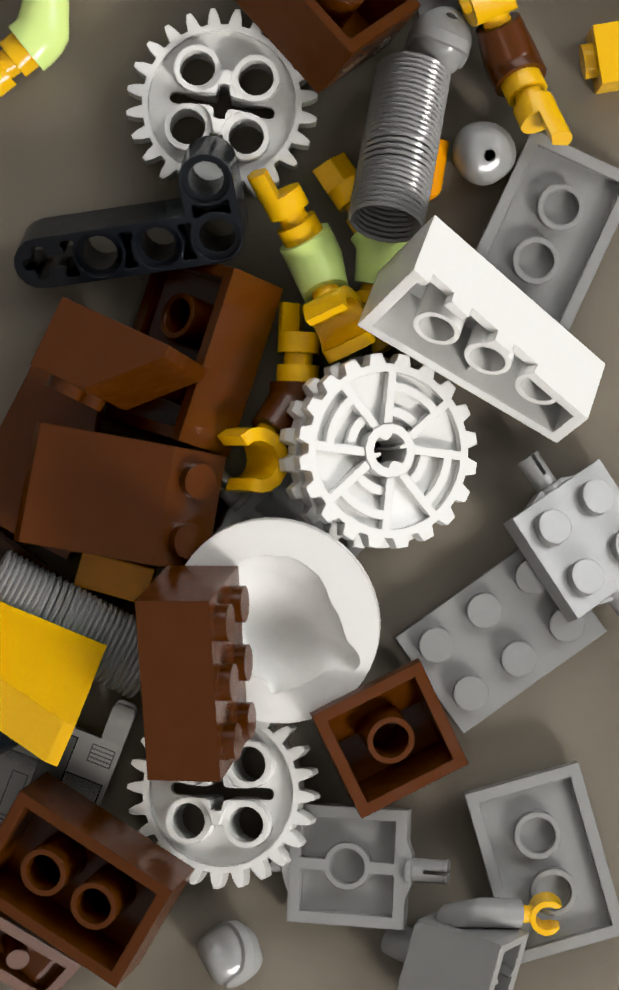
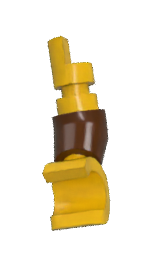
M457 0L467 23L472 27L480 25L476 29V36L485 71L496 94L506 98L509 106L514 107L513 115L521 131L526 134H534L546 130L552 145L568 146L572 141L573 135L553 95L547 91L548 85L544 79L547 68L520 13H510V11L518 8L517 1Z
M279 302L277 353L284 354V364H277L276 381L270 382L269 395L251 422L252 427L229 428L217 435L224 446H244L246 452V467L237 478H228L225 489L227 492H270L282 483L287 472H281L279 467V459L288 455V446L279 441L280 430L291 428L294 420L286 411L291 401H304L306 395L302 386L309 378L319 379V366L313 365V355L320 354V340L316 332L302 331L303 305L300 303Z

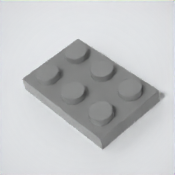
M541 132L529 134L476 248L480 255L568 332L619 224V169L569 145H552L549 137Z
M518 548L394 637L411 661L417 658L421 661L439 701L464 734L606 633L607 630L592 609L579 619L568 623Z
M570 761L463 792L492 896L520 898L523 905H529L534 895L540 892H551L561 900V908L546 907L541 909L536 915L542 920L552 919L559 921L560 928L555 934L550 936L540 935L532 928L530 923H523L520 929L528 932L529 936L521 964L619 936V903L578 761Z

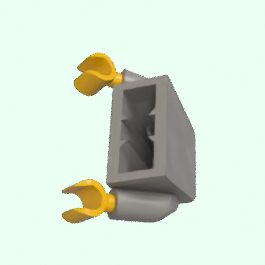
M540 892L534 895L529 905H523L520 898L479 897L445 903L438 911L418 919L414 928L407 925L404 930L387 929L382 938L381 951L404 963L397 990H513L529 936L528 932L520 928L523 923H530L532 928L540 935L550 936L555 934L560 928L559 921L552 919L542 920L536 915L541 909L546 907L561 908L562 903L560 898L551 892Z

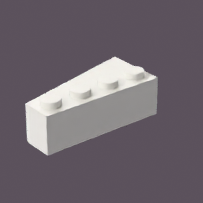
M436 215L378 272L357 326L556 443L588 419L605 367V363Z

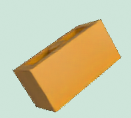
M82 553L74 584L81 588L135 602L139 595L154 581L157 569L135 562Z

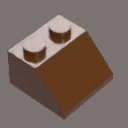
M63 296L30 365L50 374L45 386L99 412L102 411L105 402L126 411L203 380L207 368L170 345Z
M418 658L310 712L323 746L348 797L361 818L469 764L424 667Z

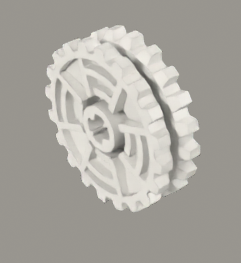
M382 353L368 354L349 358L348 361L342 364L337 362L323 368L325 376L321 380L309 378L302 386L306 395L304 401H291L286 412L294 419L291 428L281 429L279 441L288 446V455L279 459L280 471L291 473L293 482L285 489L290 500L301 499L305 504L300 516L308 524L321 521L324 524V532L337 540L342 537L347 540L348 547L364 549L365 547L375 549L389 547L391 549L408 547L409 541L414 538L417 541H426L433 537L432 525L434 523L448 525L455 518L451 509L454 502H466L470 491L463 485L465 475L476 474L477 462L468 458V448L477 445L476 432L465 430L463 422L471 414L466 404L455 405L452 396L456 390L455 386L449 380L437 383L433 379L434 370L422 363L418 364L415 368L411 367L410 356L403 354H394L391 358L383 357ZM377 441L380 443L381 446L376 448V451H382L383 453L381 462H378L376 459L381 455V453H374V447Z

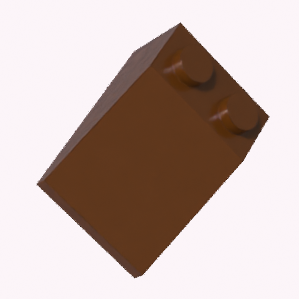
M35 421L13 541L164 568L168 565L185 566L193 553L206 540L212 537L226 456Z

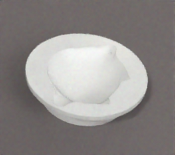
M279 517L250 519L228 526L214 534L193 553L185 566H238L239 585L246 586L249 593V614L247 621L242 623L243 644L251 646L253 655L252 675L249 681H245L246 701L254 703L256 721L294 723L312 719L310 712L356 690L365 679L376 656L380 639L381 619L379 603L370 578L361 563L341 542L317 527L293 519Z

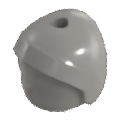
M450 6L435 7L424 12L415 21L408 34L405 48L410 52L423 53L435 58L447 68L451 75L457 69H461L469 57L473 41L472 30L464 15L456 8Z
M473 122L462 127L457 133L453 144L452 157L461 176L473 184L486 186L502 179L512 170L516 160V147L511 135L503 127L491 122ZM488 150V155H487V158L485 159V158H484V153H485V151Z
M237 920L218 923L213 929L200 937L197 943L200 959L212 980L216 984L225 986L228 989L240 986L251 979L258 972L263 962L264 954L256 934L251 928Z

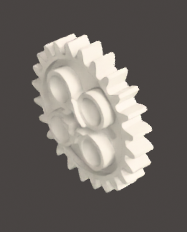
M211 8L208 15V25L201 27L194 16L189 13L186 15L188 32L181 35L175 28L169 24L166 25L164 28L169 44L165 48L151 41L146 44L149 53L154 59L153 64L145 62H135L134 64L135 71L145 79V84L128 85L127 92L129 96L142 101V105L126 110L128 120L144 122L145 125L131 135L135 144L152 143V146L142 158L146 165L154 164L160 160L165 162L159 175L160 180L165 183L176 174H179L184 155L190 145L180 143L172 136L173 127L180 119L184 117L199 119L205 126L202 137L217 136L226 140L229 144L232 134L237 129L253 127L263 136L264 140L261 147L251 154H242L235 149L234 151L238 160L242 185H245L251 196L256 198L257 196L247 179V176L253 170L266 168L277 187L280 185L276 170L279 164L294 171L297 168L298 163L291 154L290 149H309L310 141L299 132V128L316 127L317 117L302 111V108L316 103L318 95L314 91L300 89V86L307 83V81L296 69L294 70L292 64L263 35V32L254 22L250 28L242 27V16L239 9L234 10L229 24H221L216 9ZM197 59L208 61L215 69L213 77L203 85L187 83L182 78V72L189 62ZM252 69H261L271 76L273 84L266 93L251 95L246 93L239 84L242 76ZM177 93L195 100H201L202 102L217 103L220 94H228L231 98V105L243 109L266 108L273 110L275 114L273 118L265 119L252 113L229 109L225 114V119L215 118L213 107L200 103L176 104L170 98L173 94ZM202 161L193 166L195 173L205 180H216L223 176L222 170L212 162Z
M256 721L254 737L247 740L242 748L240 759L238 761L234 760L221 780L224 786L228 788H270L274 792L273 799L238 796L224 801L223 796L219 794H178L173 789L175 783L208 786L219 782L148 780L146 758L132 759L131 765L143 772L144 777L143 780L127 784V789L143 794V802L131 807L129 813L146 815L148 823L142 826L138 832L146 837L155 834L158 839L156 844L195 869L189 878L190 884L195 885L201 882L207 872H210L213 889H220L226 885L229 873H231L238 888L244 887L250 881V868L260 880H263L272 875L268 858L281 867L291 862V858L284 845L287 844L299 848L307 842L296 827L297 825H311L316 822L317 818L304 810L303 805L320 798L319 792L304 788V780L316 775L318 768L301 767L299 759L307 754L310 747L309 745H301L292 748L288 741L297 729L294 724L277 730L274 728L275 723ZM143 737V738L141 739V743L144 745V747H145V737ZM249 747L259 750L265 758V770L259 779L251 778L246 774L242 766L243 754ZM188 803L196 805L204 814L205 824L199 835L191 833L183 823L182 815ZM245 807L253 808L262 818L263 828L258 838L249 837L240 827L239 818Z

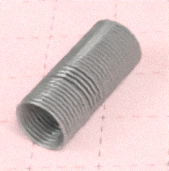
M410 51L395 52L381 58L376 65L348 212V221L357 232L365 237L381 242H407L425 225L451 75L441 62L423 53Z
M13 550L7 551L0 561V601L107 645L94 677L95 681H100L102 685L105 684L106 687H111V690L116 689V693L121 692L122 696L126 695L127 698L134 697L141 688L137 626L134 615H129L123 609H118V606L113 607L112 603L108 604L107 600L103 601L102 598H97V595L92 596V592L87 593V590H81L80 586L75 587V584L69 583L68 579L62 580V576L56 577L55 572L50 573V570H45L44 567L40 568L39 564H34V561L29 562V559H24L23 555L18 556V552L13 553Z

